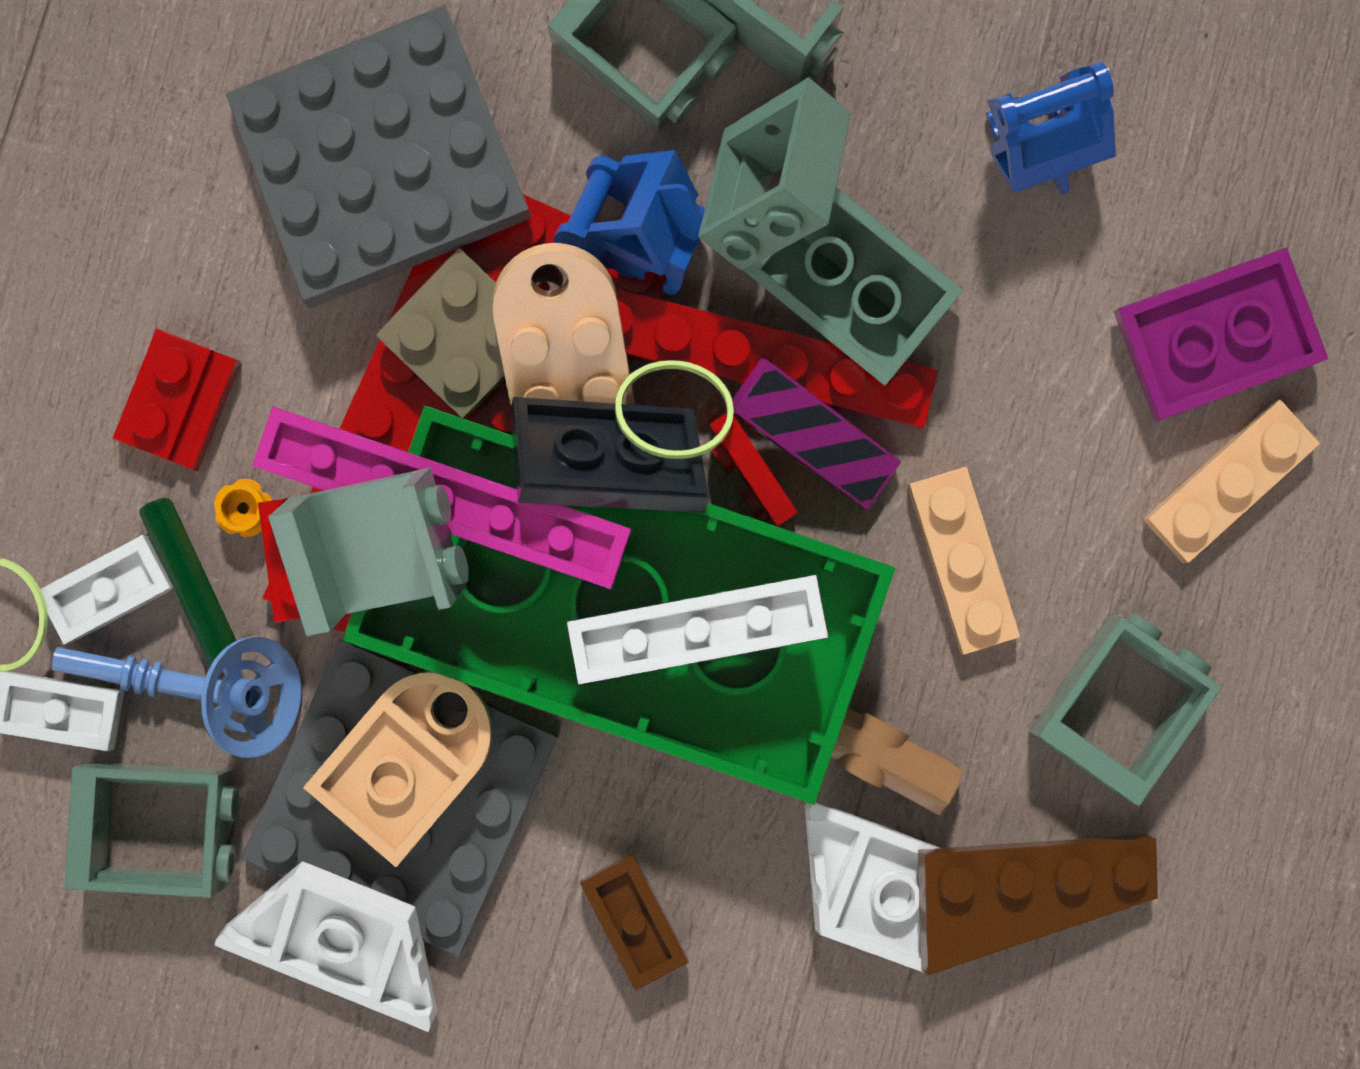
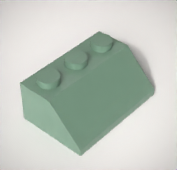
M837 187L828 225L744 270V272L883 385L889 382L963 292V289Z

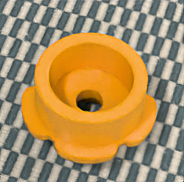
M238 479L235 484L225 485L217 493L214 501L216 521L220 528L228 534L240 533L242 537L256 536L262 532L258 502L271 501L272 498L268 493L262 492L261 485L251 479ZM245 502L248 504L249 510L246 514H241L238 507L241 503Z

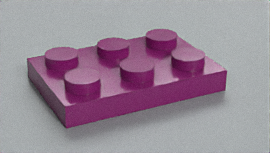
M1287 247L1120 307L1114 311L1154 422L1328 360Z

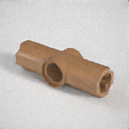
M848 707L831 756L835 758L834 763L860 779L878 788H882L884 785L940 816L957 791L964 770L929 749L926 750L908 740V734L864 710L858 713Z

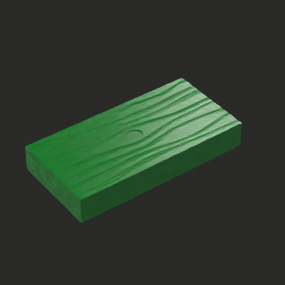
M424 405L408 453L517 490L512 435ZM710 503L707 504L705 513L563 505L632 529L612 589L451 534L454 546H460L466 556L468 581L465 583L466 587L450 608L438 610L435 597L432 596L353 612L351 614L342 641L815 805L896 567ZM816 575L828 634L827 638L578 684L567 626L569 621Z

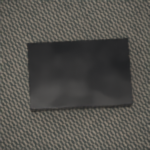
M513 397L510 417L518 503L705 513L709 501V493L702 455L687 459H667L641 450L631 443L621 431L616 419L614 403ZM621 404L622 414L627 426L644 442L657 448L673 451L690 450L700 447L694 409Z

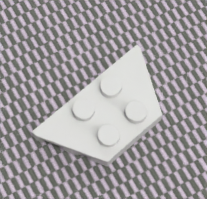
M816 801L815 805L806 802L805 816L815 930L827 938L924 972L921 970L918 850L940 847Z
M303 861L227 923L214 945L429 1032L438 1011L416 907Z

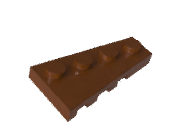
M1149 835L919 849L921 970L927 975H931L1157 899L1156 838Z

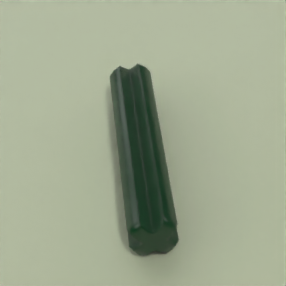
M165 497L153 500L139 509V515L208 663L212 665L221 651L237 640L173 502Z

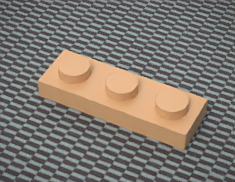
M1281 400L1274 401L1143 520L1182 563H1189L1319 446L1320 442Z
M967 466L908 484L907 487L960 654H968L1019 638L1020 634Z

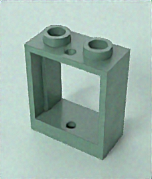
M569 0L548 24L551 42L658 132L669 120L674 124H678L689 113L698 99V96L693 91L707 75L713 79L719 77L731 63L737 52L732 48L735 42L736 26L705 0H661L709 42L656 103L583 42L617 0Z
M808 77L726 127L723 132L698 238L742 271L828 225L851 113ZM768 125H775V126H777L778 128H777V129H773V128H770ZM782 169L779 186L769 191L772 174Z
M1132 613L1128 620L1121 616H1109L1033 724L1029 733L1124 800L1140 806L1217 696L1222 686L1207 676L1212 669L1209 664L1184 648H1181L1175 654L1158 642L1163 634L1158 628L1142 617ZM1118 641L1186 687L1129 769L1062 723Z
M87 762L72 767L64 889L211 898L225 889V882H231L236 862L234 845H227L229 821L234 822L237 818L240 798L238 785H231L232 770ZM113 782L207 787L202 872L107 867Z

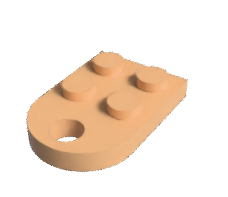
M542 244L521 252L500 273L493 295V319L510 404L512 405L513 397L616 404V397L620 386L630 375L616 290L607 269L590 253L568 244ZM554 264L561 267L566 272L568 278L559 289L552 291L543 290L532 280L534 271L542 265ZM632 384L625 392L622 404L635 405Z
M422 672L405 677L394 683L381 695L303 788L391 864L397 867L486 761L493 738L492 719L488 707L481 695L471 685L434 672ZM445 692L457 693L467 704V717L457 727H447L441 724L434 714L435 701Z

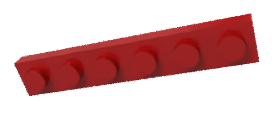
M615 288L626 354L629 357L653 363L659 361L688 362L705 368L719 379L742 385L762 358L770 361L830 407L918 429L925 428L938 374L936 369L904 362L889 382L883 385L833 343Z

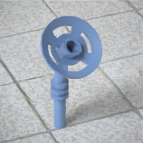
M245 637L228 645L213 661L206 677L167 670L163 668V663L158 661L153 666H150L148 659H142L138 664L134 656H129L124 661L63 647L56 648L52 660V670L120 684L121 691L128 692L133 687L135 694L141 695L144 690H147L149 697H155L160 692L200 700L202 716L209 736L220 749L236 757L256 758L266 755L277 748L291 732L301 704V679L294 659L281 644L264 637ZM245 652H257L266 657L271 663L265 667L257 661L241 660V656ZM241 670H251L257 676L253 679L241 677ZM221 671H223L225 674L224 678L218 680ZM280 684L278 709L272 722L269 723L262 717L269 703V687ZM231 713L243 714L245 722L238 723L230 718ZM224 727L235 732H250L253 739L236 741L223 732Z

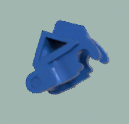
M1103 62L1092 63L1070 71L1059 77L1061 81L1059 84L1020 98L1012 99L1011 93L988 100L991 111L986 112V118L995 141L989 149L992 158L1014 193L1052 179L1061 194L1069 192L1068 173L1116 157L1114 111L1110 101L1114 95V88L1110 73ZM1052 113V119L1036 125L1029 123L1030 120Z
M676 150L627 155L623 157L620 163L605 156L593 158L586 170L588 182L568 223L560 225L553 238L554 243L568 244L583 249L597 258L605 268L613 269L630 280L632 276L643 280L647 271L661 276L664 273L667 279L663 285V291L668 295H675L680 290L685 279L693 251L701 242L698 234L705 210L704 207L696 203L699 194ZM608 195L624 204L623 215L620 220L595 223Z

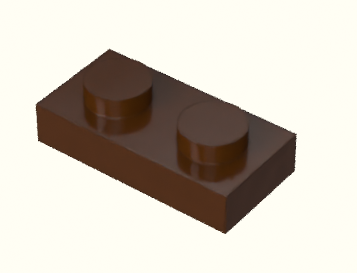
M634 852L580 880V885L635 991L689 963V958Z

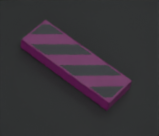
M762 358L759 360L732 400L733 414L865 510L870 509L901 463L894 455L768 360Z

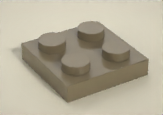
M459 248L380 329L376 336L461 418L467 419L505 380V374L493 319V295L496 282Z

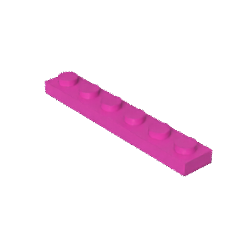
M272 406L252 466L321 490L338 488L431 467L436 486H443L449 499L451 519L447 524L450 534L609 589L613 587L632 529L563 505L518 503L517 490L274 406Z

